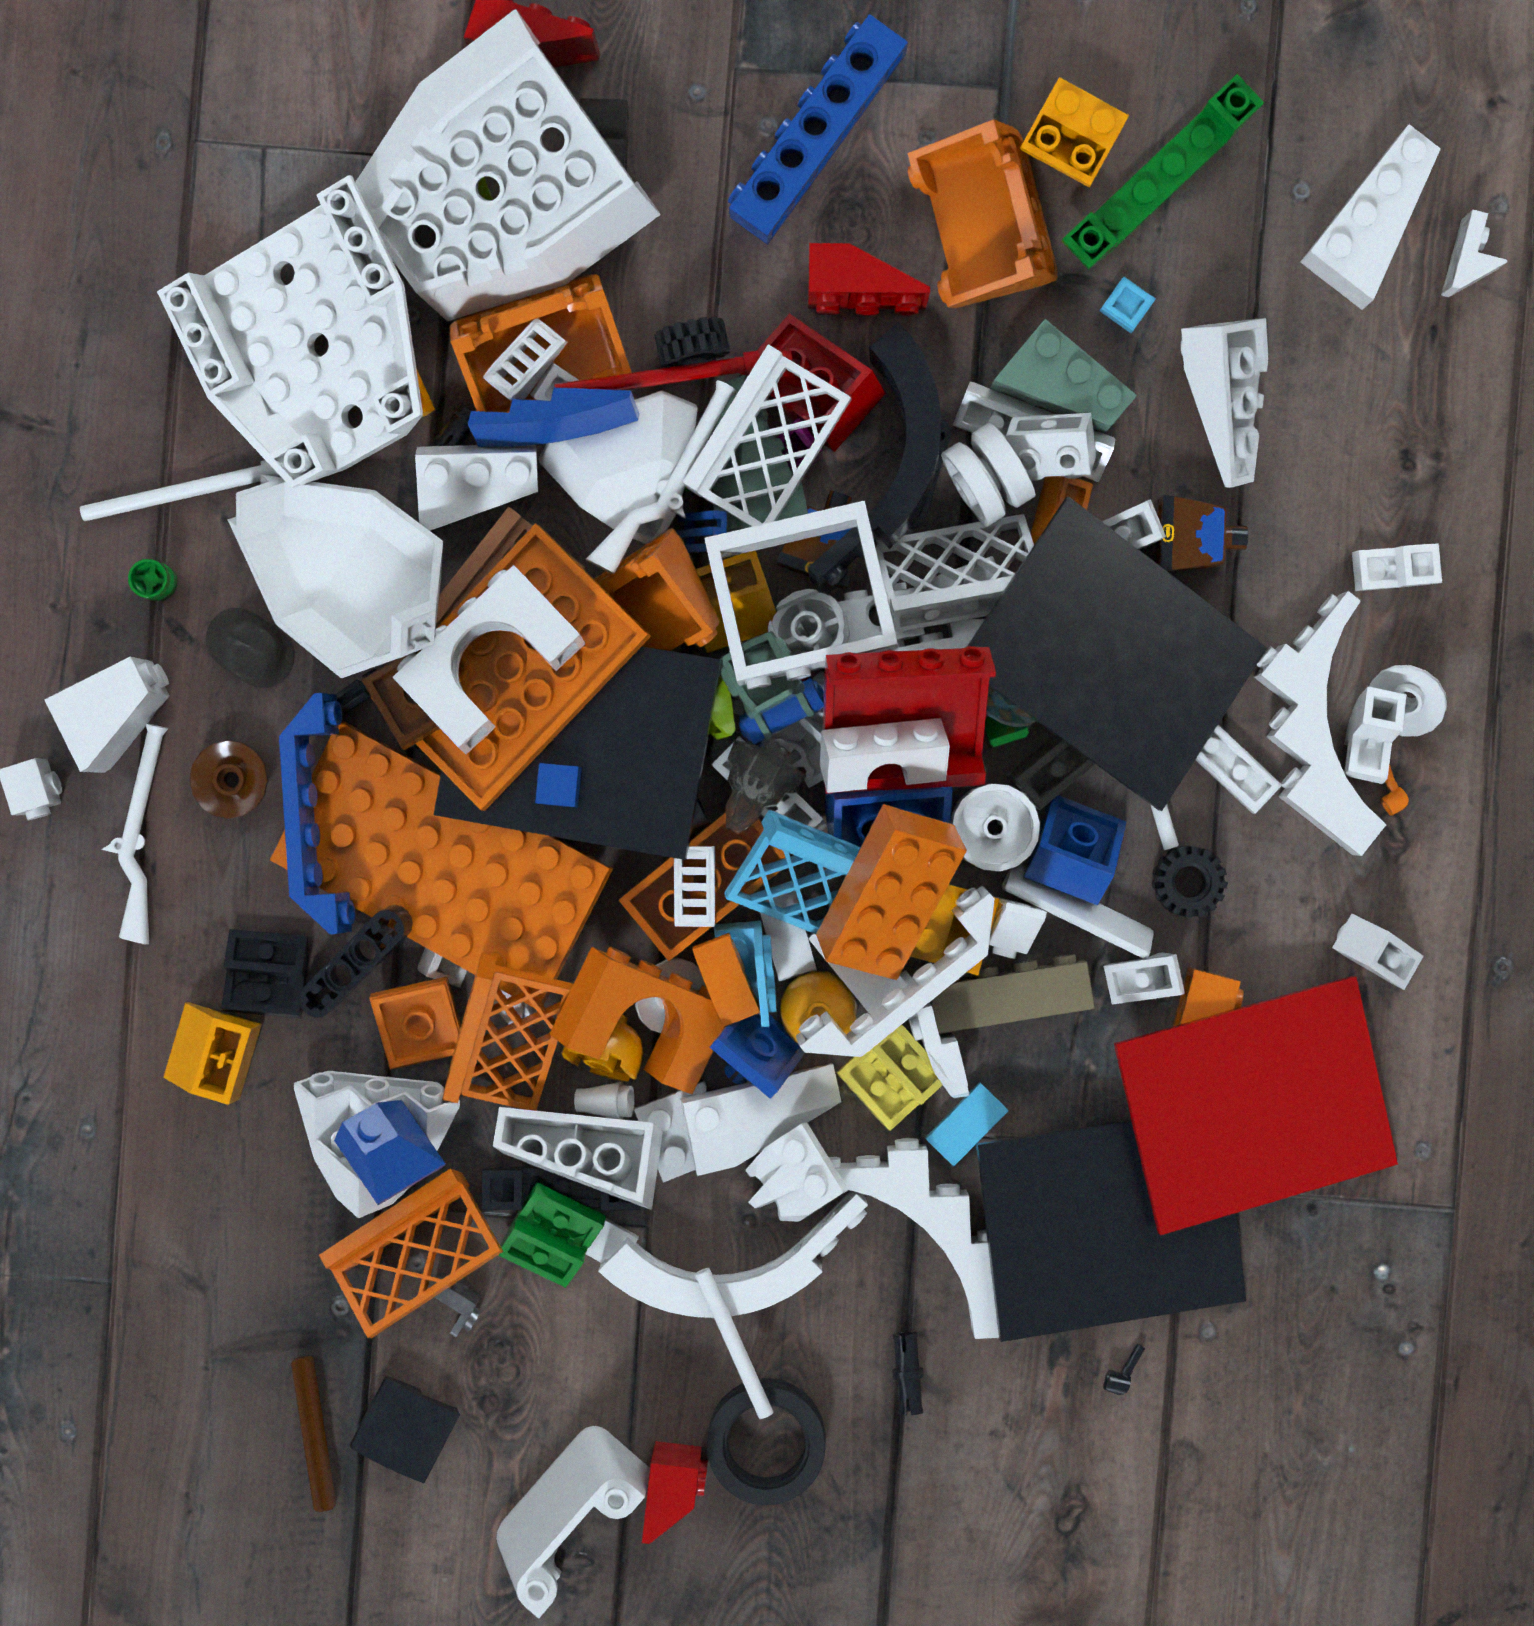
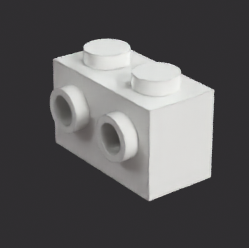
M1091 413L1012 417L1006 434V440L1020 459L1030 480H1039L1048 476H1064L1065 478L1075 479L1084 475H1091L1096 458Z

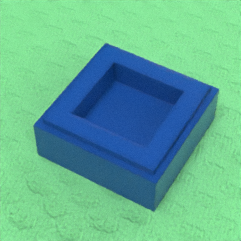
M539 763L535 803L578 808L582 767Z

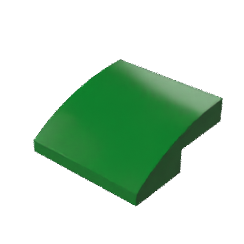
M537 1182L523 1203L522 1210H519L500 1246L503 1252L498 1256L566 1288L584 1263L587 1249L603 1229L606 1216Z

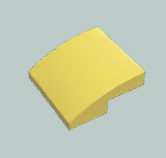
M900 1025L862 1057L853 1056L836 1072L888 1131H891L918 1105H922L942 1086V1083L933 1071L926 1050L918 1041H915L914 1037L903 1025Z

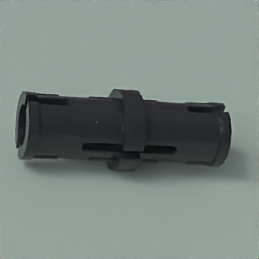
M909 1331L908 1335H905V1332L893 1334L896 1368L892 1370L893 1379L897 1380L898 1414L907 1416L910 1411L911 1415L923 1413L920 1378L924 1374L923 1368L919 1367L918 1332Z

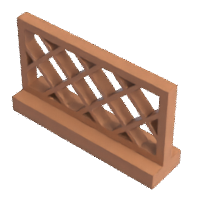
M508 507L440 593L436 629L514 547L522 535L533 526L512 508ZM574 559L584 570L586 569L585 566Z

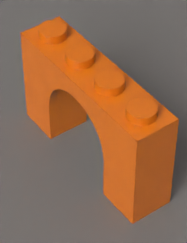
M591 947L550 1031V1035L565 1047L599 1060L622 1014L630 1006L642 999L659 997L665 1009L664 1026L643 1070L662 1084L693 1094L713 1053L710 1046L724 1029L707 987L701 985L700 990L691 987L692 981L671 972L669 978L660 975L662 972L661 968L644 960H640L639 964L635 965L629 962L631 959L629 955L613 947H609L607 952Z

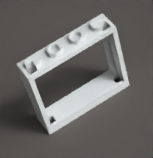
M865 501L704 538L735 676L739 686L747 684V689L764 688L772 684V678L786 675L788 681L811 676V669L825 666L826 655L846 652L873 653L898 649ZM857 527L882 635L746 666L722 558Z

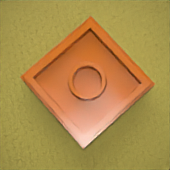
M448 976L371 993L369 999L390 1070L453 1056L461 1023Z

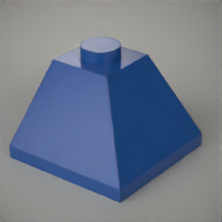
M402 1100L378 1102L342 1122L334 1139L377 1205L382 1204L426 1178L446 1164Z

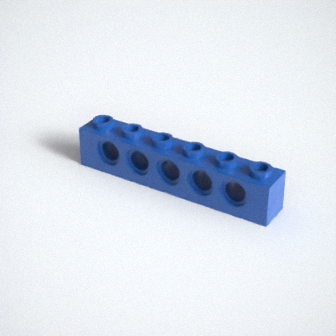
M870 14L862 24L856 22L851 27L844 39V43L847 45L839 56L832 54L820 73L824 76L816 88L812 86L807 88L797 104L801 108L792 121L789 118L783 121L775 133L774 138L777 140L769 153L763 150L751 167L754 174L746 185L740 182L728 199V203L731 204L729 207L730 218L767 245L906 55L908 42ZM863 57L868 59L872 66L868 70L858 71L852 67L851 62L856 58ZM841 89L848 94L849 98L843 103H834L827 95L832 90ZM811 121H818L826 129L822 134L813 136L808 134L804 127ZM788 153H796L803 161L799 166L789 168L782 164L781 159ZM764 185H773L779 190V194L772 200H765L758 195V191Z

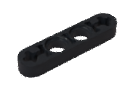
M391 905L375 914L303 987L299 996L300 1006L303 1011L309 1016L318 1018L334 1010L410 934L413 922L409 912L401 906ZM393 918L397 922L394 927L395 930L383 937L379 932L384 930L390 923L389 920ZM361 940H367L373 944L376 951L374 959H368L363 956L360 951ZM338 964L344 965L349 969L351 973L350 983H343L336 976V966ZM328 987L332 991L322 999L321 1004L317 1003L315 1000L318 995L317 993Z

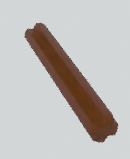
M301 1356L292 1361L291 1368L313 1509L316 1512L332 1510L336 1505L314 1358L312 1356Z

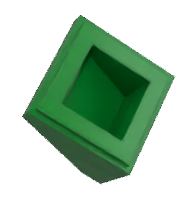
M1010 709L1003 713L1011 714L1017 709ZM997 714L986 717L984 736L988 747H996L1027 737L1029 732L1023 719L1011 714L1012 722L1007 725L999 720Z

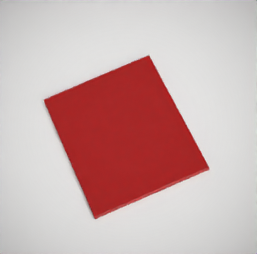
M1349 976L1114 1043L1159 1235L1398 1165L1357 976Z

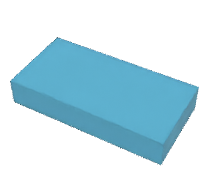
M979 1082L969 1092V1096H965L935 1126L925 1139L946 1160L955 1166L1009 1110Z

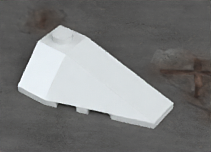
M1266 318L1181 329V353L1184 361V370L1224 486L1235 487L1254 482L1259 433L1254 427V419L1257 408H1263L1264 395L1258 393L1260 372H1267L1268 366Z
M833 1063L791 1072L782 1087L771 1099L751 1082L680 1098L697 1176L740 1165L800 1124L810 1122L841 1103Z

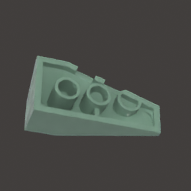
M742 375L724 383L735 388L738 393L748 376ZM735 393L729 398L721 416L719 417L715 425V429L718 426L721 419L723 418L726 411L728 410L732 401L736 397L737 393ZM761 409L756 417L759 432L770 429L767 424L769 415L766 409ZM753 424L749 428L746 435L754 433ZM774 436L761 438L765 459L783 455L782 452L786 449L780 438H774ZM756 440L740 443L735 451L738 466L761 461ZM731 459L725 469L733 468ZM786 461L767 466L772 487L789 483L794 475L793 470H790ZM763 467L740 472L744 494L767 488ZM735 474L718 478L713 486V493L722 499L740 495ZM802 482L796 488L777 521L808 514ZM783 491L774 493L775 502L778 501ZM769 495L746 500L749 515L764 523L772 510ZM741 501L732 503V505L743 511ZM713 504L714 510L724 511L723 509ZM727 512V532L751 527Z

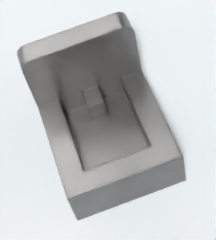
M441 1272L438 1278L443 1279L448 1275ZM464 1278L435 1296L436 1299L461 1314L449 1333L454 1337H457L462 1328L469 1332L482 1312L475 1307L482 1296L469 1289L470 1284Z

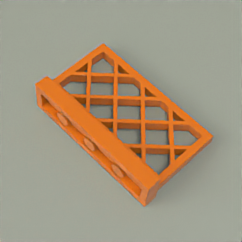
M481 953L447 1074L442 1100L458 1103L460 1095L519 1109L537 1111L558 1040L552 1037L550 1033L536 1038L528 1026L544 1020L548 1027L552 1029L574 983L496 965L497 956ZM500 980L517 984L522 992L506 998L499 989ZM548 991L561 994L562 998L560 1002L546 1008L537 995ZM529 999L537 1012L521 1018L513 1006ZM505 1011L513 1023L497 1029L490 1017ZM520 1031L528 1043L512 1049L504 1037ZM496 1041L504 1053L489 1060L481 1050V1047ZM535 1051L542 1060V1063L527 1069L519 1057ZM511 1061L519 1073L504 1079L496 1067ZM487 1072L495 1082L487 1087L471 1083L473 1077ZM526 1081L533 1090L531 1097L515 1094L510 1087Z
M451 1168L319 1254L325 1268L330 1269L334 1274L367 1338H373L503 1252L468 1189L470 1185L463 1173ZM461 1197L467 1207L463 1225L445 1221L449 1204ZM439 1212L437 1219L431 1218V1216ZM473 1219L478 1228L471 1227ZM424 1221L436 1223L430 1247L412 1243L416 1226ZM444 1225L462 1229L456 1253L438 1249ZM470 1231L482 1234L489 1246V1249L477 1257L464 1255ZM406 1233L404 1241L398 1239ZM390 1243L403 1245L397 1268L380 1264L383 1249ZM411 1247L429 1251L423 1274L405 1270ZM437 1253L455 1257L451 1274L443 1279L431 1277ZM373 1255L372 1262L364 1261ZM462 1259L470 1260L468 1263L461 1266ZM358 1264L370 1266L364 1290L354 1288L346 1275V1272ZM378 1268L396 1273L390 1296L372 1292ZM404 1275L422 1279L418 1295L410 1301L398 1298ZM429 1281L437 1282L428 1288ZM356 1293L363 1294L361 1301ZM371 1296L389 1300L384 1318L375 1324H372L367 1314ZM396 1303L404 1304L395 1310Z

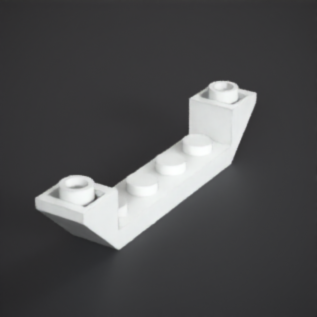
M983 885L977 890L971 888L965 891L956 900L957 906L951 911L970 933L967 938L960 937L946 947L944 950L945 955L934 964L927 963L919 968L912 978L914 980L902 990L896 988L883 998L882 1006L871 1015L869 1013L863 1014L850 1026L851 1031L848 1034L843 1032L827 1011L820 1017L816 1014L808 1018L799 1027L800 1033L796 1035L801 1049L805 1053L854 1057L865 1055L988 955L995 900Z

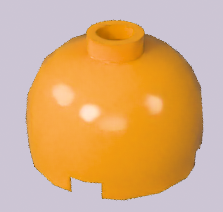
M814 971L798 976L787 986L781 997L780 1018L784 1030L794 1042L798 1043L796 1035L800 1033L799 1027L811 1016L817 1014L820 1017L826 1011L843 1032L848 1034L851 1031L850 1026L857 1019L858 1005L854 994L840 977L828 971Z
M622 1015L599 1060L565 1046L561 1054L563 1058L577 1067L580 1060L584 1061L586 1065L591 1067L589 1072L613 1080L629 1082L630 1077L636 1080L642 1063V1041L636 1030L627 1025L628 1018Z

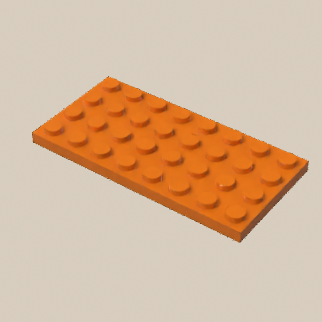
M342 721L338 725L339 734L330 736L312 773V783L316 786L318 796L317 804L314 807V820L320 830V842L316 847L317 863L321 865L323 873L322 884L319 888L327 893L349 892L350 900L353 902L354 907L370 917L391 905L403 907L409 912L413 922L412 930L407 936L408 938L474 975L476 974L481 953L497 956L496 965L557 979L613 867L557 837L435 816L434 809L441 774ZM284 830L270 861L288 870ZM392 918L387 926L395 930L394 927L397 922ZM500 980L499 989L511 996L522 992L517 984ZM546 991L537 995L543 1004H545L550 992ZM529 999L524 1001V1003L534 1008Z

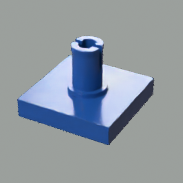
M758 1013L725 1026L710 1048L727 1062L724 1071L728 1078L738 1071L739 1074L733 1079L734 1083L743 1084L748 1080L771 1099L782 1087L805 1052L771 1015H769L770 1026L762 1027L761 1016Z

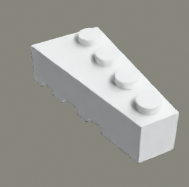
M1409 124L1394 140L1300 262L1363 310L1376 296L1441 148Z
M499 1107L493 1147L507 1156L652 1210L663 1131L655 1123Z

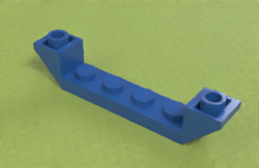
M314 693L279 736L289 897L329 934L352 932L351 924L355 921V907L350 900L349 892L319 894L323 873L321 865L317 863L316 847L320 842V830L314 820V807L317 804L318 796L316 786L312 783L311 767H313L315 762V752L312 744L309 743V736L339 734L338 725L342 722V708L335 694Z

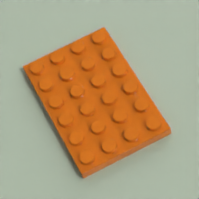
M536 523L438 627L442 625L448 626L459 616L457 612L467 600L472 597L478 598L489 588L487 586L488 582L496 573L503 569L508 571L514 565L575 628L586 644L555 671L528 641L516 633L498 630L480 635L467 646L461 656L459 680L465 694L496 727L467 754L462 752L441 729L416 743L450 780L483 811H486L651 637Z

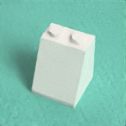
M128 657L45 699L80 772L104 773L115 765L144 729L145 723H148L169 698L170 695L165 687L169 685V681L159 664L154 665L153 661Z

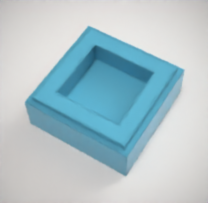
M1123 276L1100 309V312L1129 333H1132L1156 298Z

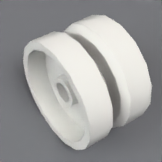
M990 422L972 433L971 444L973 451L967 445L958 442L941 454L943 463L957 491L975 516L986 527L1005 516L1003 499L1010 505L1018 508L1036 495L1033 484L1020 459L1002 433Z
M986 784L970 789L958 799L951 812V824L955 825L967 850L963 859L983 870L1004 871L1017 867L1031 855L1039 840L1040 821L1035 806L1024 793L1009 785ZM997 820V824L1002 826V831L999 834L994 833L992 835L989 833L988 824L990 821Z

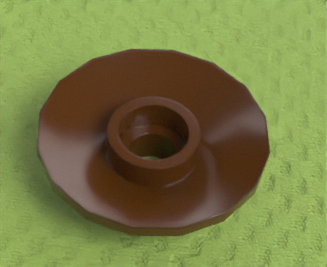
M227 740L213 743L199 753L192 764L189 781L192 795L202 809L213 816L231 819L245 816L258 807L266 794L268 776L265 763L255 750L244 743ZM231 772L236 773L239 778L238 784L234 787H231L227 782V776Z

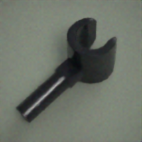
M1136 1344L1125 1365H1123L1121 1373L1108 1370L1103 1389L1117 1395L1126 1394L1130 1388L1133 1369L1145 1348Z

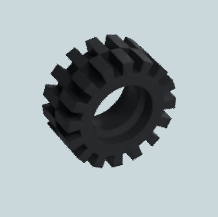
M701 317L698 320L689 319L684 323L677 322L674 323V326H666L663 330H658L654 334L662 368L714 361L730 353L726 328L722 318L711 317L707 319V317Z
M1180 846V848L1169 850L1166 856H1161L1157 861L1159 863L1157 868L1153 870L1154 881L1151 882L1152 888L1156 892L1155 897L1157 901H1160L1163 904L1162 907L1183 917H1201L1206 915V912L1215 910L1217 908L1216 904L1219 901H1223L1225 897L1223 891L1224 888L1227 889L1228 885L1224 878V875H1227L1225 868L1221 867L1220 859L1213 856L1212 852L1194 846ZM1186 866L1196 867L1204 877L1202 890L1192 897L1181 895L1175 887L1176 874Z

